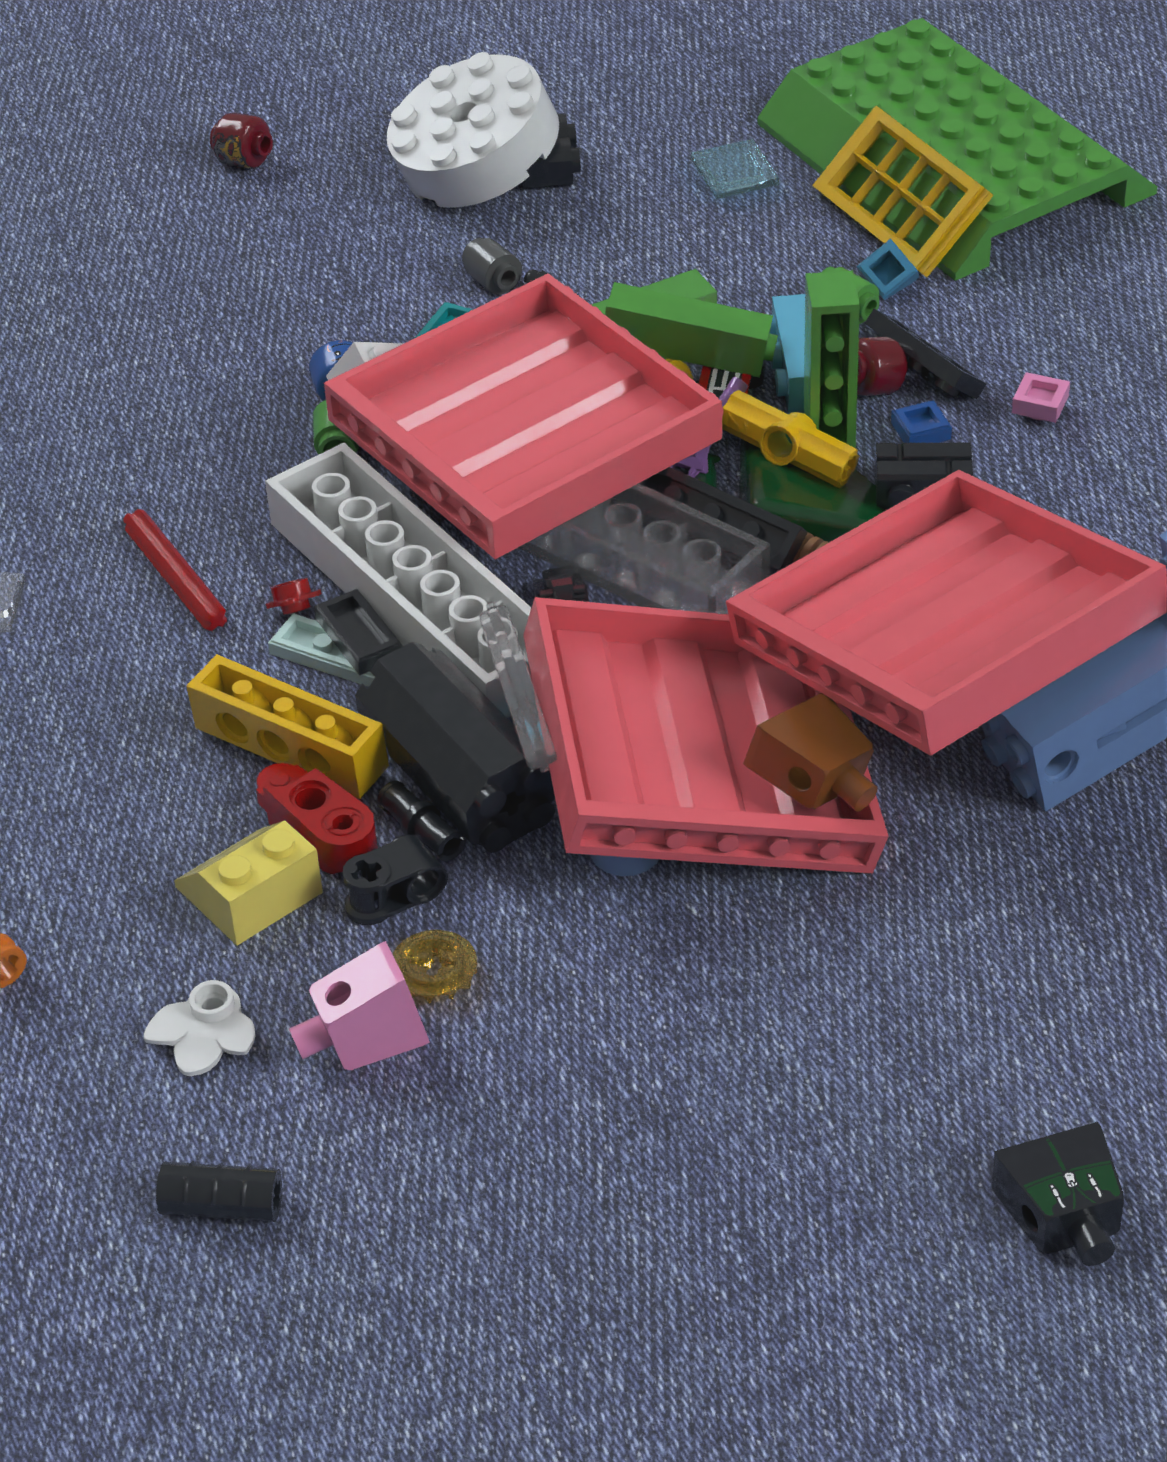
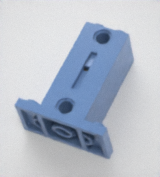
M1166 531L1159 535L1162 559L1159 560V563L1166 565L1167 569ZM1167 613L981 725L986 737L981 741L987 757L997 767L1002 764L1010 772L1014 786L1024 798L1027 799L1032 796L1046 812L1167 738Z

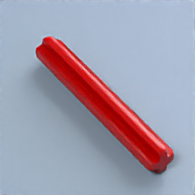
M137 509L133 514L127 513L123 519L126 524L125 531L202 627L208 631H213L217 626L223 627L227 622L225 616L226 609L147 512Z

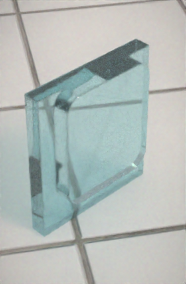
M753 139L691 152V161L716 199L779 185V177Z

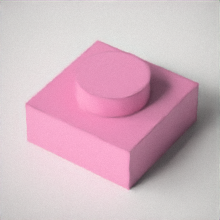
M1026 372L1013 397L1012 413L1035 420L1056 423L1069 397L1070 381Z

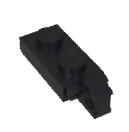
M570 567L542 571L541 579L532 580L535 597L589 602L587 586L581 574H571Z

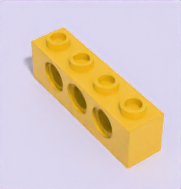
M218 654L186 685L196 729L275 763L298 764L307 772L316 768L358 799H361L389 767L382 723Z

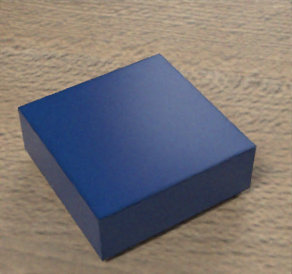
M934 400L891 411V424L904 443H940L951 440L952 426Z

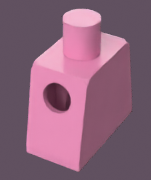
M386 941L374 946L313 983L308 991L319 1015L289 1028L302 1060L333 1046L343 1068L346 1070H354L430 1043L405 978Z

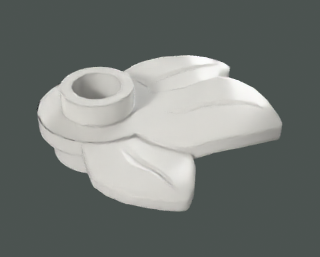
M209 980L194 987L186 1002L169 1004L159 1010L145 1029L144 1041L150 1044L174 1046V1056L179 1071L185 1076H195L210 1071L219 1062L224 1052L233 1055H246L251 1049L256 1035L253 1021L241 1012L238 994L225 982Z

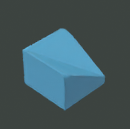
M891 238L857 265V270L861 277L876 285L879 295L884 300L919 278L918 270Z

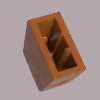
M823 693L757 725L743 762L747 768L810 809H816L839 796L854 810L861 811L870 804L878 791V787L864 776L874 752L872 743L839 706Z

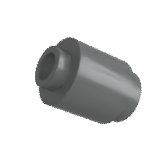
M476 238L470 241L463 251L462 261L466 272L491 293L497 295L507 293L519 282L522 274L520 260L491 238Z

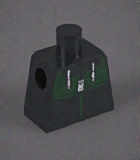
M1099 1122L994 1151L991 1188L1040 1252L1051 1254L1074 1247L1083 1264L1087 1266L1099 1265L1107 1261L1114 1254L1115 1245L1110 1236L1115 1235L1120 1230L1124 1197Z

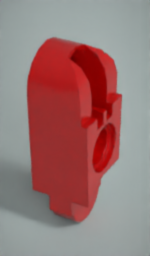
M277 763L265 767L259 773L256 779L258 804L267 812L269 824L273 825L282 821L290 824L317 849L319 868L322 871L330 874L343 872V866L349 859L378 848L374 815L369 807L315 768L307 772L298 764Z

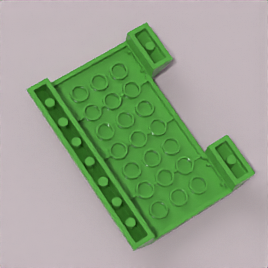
M923 18L911 20L905 25L887 32L878 33L872 38L854 45L845 46L839 51L821 58L812 59L808 63L791 69L757 117V124L818 173L822 174L873 108L878 106L991 192L994 196L937 265L939 269L955 281L990 266L991 238L1099 191H1102L1123 208L1157 194L1158 187ZM884 131L865 154V157L878 166L897 140ZM906 148L886 173L900 183L919 160V157ZM858 163L839 188L852 198L871 175V172ZM928 165L908 191L922 201L942 175ZM880 180L862 202L861 206L874 216L894 190ZM951 182L931 209L945 219L964 196L965 192ZM902 197L882 223L897 233L916 207ZM924 215L905 241L919 251L939 225Z

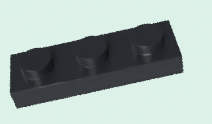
M873 309L864 323L878 333L877 337H890L896 340L908 355L906 357L908 365L925 376L930 371L938 377L934 384L948 394L957 398L959 393L963 392L977 399L987 385L904 324L877 309Z

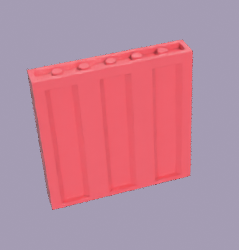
M549 273L324 382L328 420L495 560L722 439L723 406L722 401L714 393L700 386L684 371L677 369L662 358L654 349L639 341L627 329L620 327L597 307L589 304L574 293L570 287L563 285Z
M957 470L726 600L735 644L932 756L1167 613L1166 565L961 470Z
M534 598L523 637L566 853L873 874L889 837L876 795L870 804L861 811L854 810L839 796L816 809H810L743 764L757 725L820 694V692L735 644L729 614ZM834 701L854 723L851 710ZM867 766L864 776L872 782Z

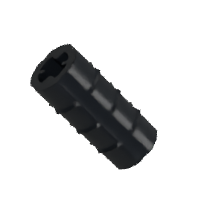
M164 1161L161 1164L156 1185L157 1211L161 1215L186 1216L188 1219L191 1217L214 1218L216 1221L220 1218L243 1220L245 1223L249 1220L275 1222L278 1219L282 1200V1179L279 1169L257 1168L251 1164L248 1167L226 1166L223 1163L219 1165L196 1164L194 1161L191 1163Z

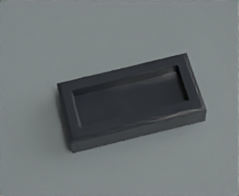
M358 589L314 606L315 619L359 676L369 672L379 658L402 647L400 641Z

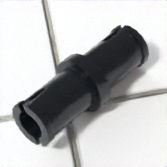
M397 780L387 783L380 790L377 804L380 805L379 807L383 811L389 813L401 824L402 832L405 835L411 834L419 837L441 861L448 862L458 857L465 846V838L460 831L455 830L441 818L440 810L433 803L427 800L421 801L401 781Z

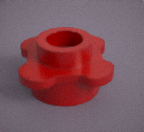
M308 577L300 578L271 587L274 601L265 605L267 609L280 606L283 615L310 608L309 598L319 596L322 593L321 589L311 591Z

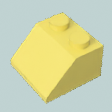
M286 821L255 831L174 880L175 887L237 946L323 893L317 849Z

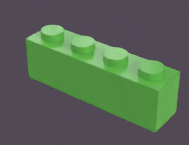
M853 270L806 273L804 414L813 420L818 430L856 448L860 303Z

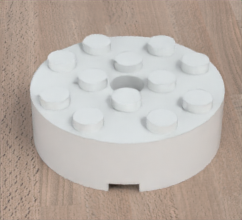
M480 52L473 55L470 59L450 66L442 65L435 68L430 73L429 78L414 88L391 114V121L387 130V145L408 186L420 200L423 198L435 200L439 207H465L500 196L529 177L527 169L539 157L546 160L552 151L558 137L559 119L538 73L528 62L510 55H489L486 52Z

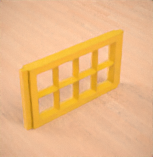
M878 106L873 108L812 185L880 241L886 243L891 238L913 266L926 278L994 196L981 184ZM885 131L896 139L897 142L879 165L876 166L865 157V154ZM907 148L917 155L919 160L903 180L898 183L886 172ZM860 163L871 172V175L851 198L839 187L857 164ZM930 165L942 177L921 201L908 190L926 167ZM881 180L894 191L873 216L861 204ZM952 182L965 194L944 219L931 207ZM903 197L915 206L916 209L897 233H895L882 222ZM924 215H926L938 224L939 227L922 248L917 251L905 239Z

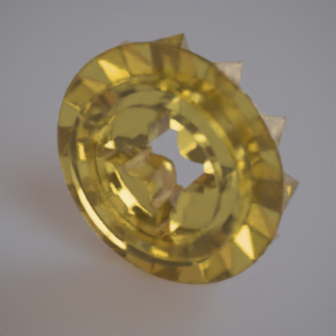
M428 930L416 933L403 940L393 952V956L405 978L412 998L419 995L424 996L429 1004H431L435 996L444 995L453 1000L458 989H470L472 976L478 973L477 955L473 946L464 937L450 931ZM439 957L441 968H439L437 974L429 976L427 970L430 969L431 963H434V958Z

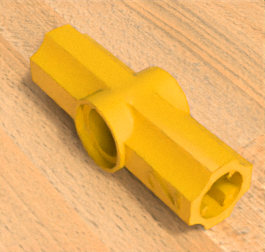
M740 390L733 392L727 403L723 406L722 429L759 447L764 457L772 464L782 466L790 463L838 488H841L848 482L849 477L856 469L860 457L857 454L858 449L818 430L813 420L804 413L792 412L786 414ZM785 433L790 437L792 444L786 438Z

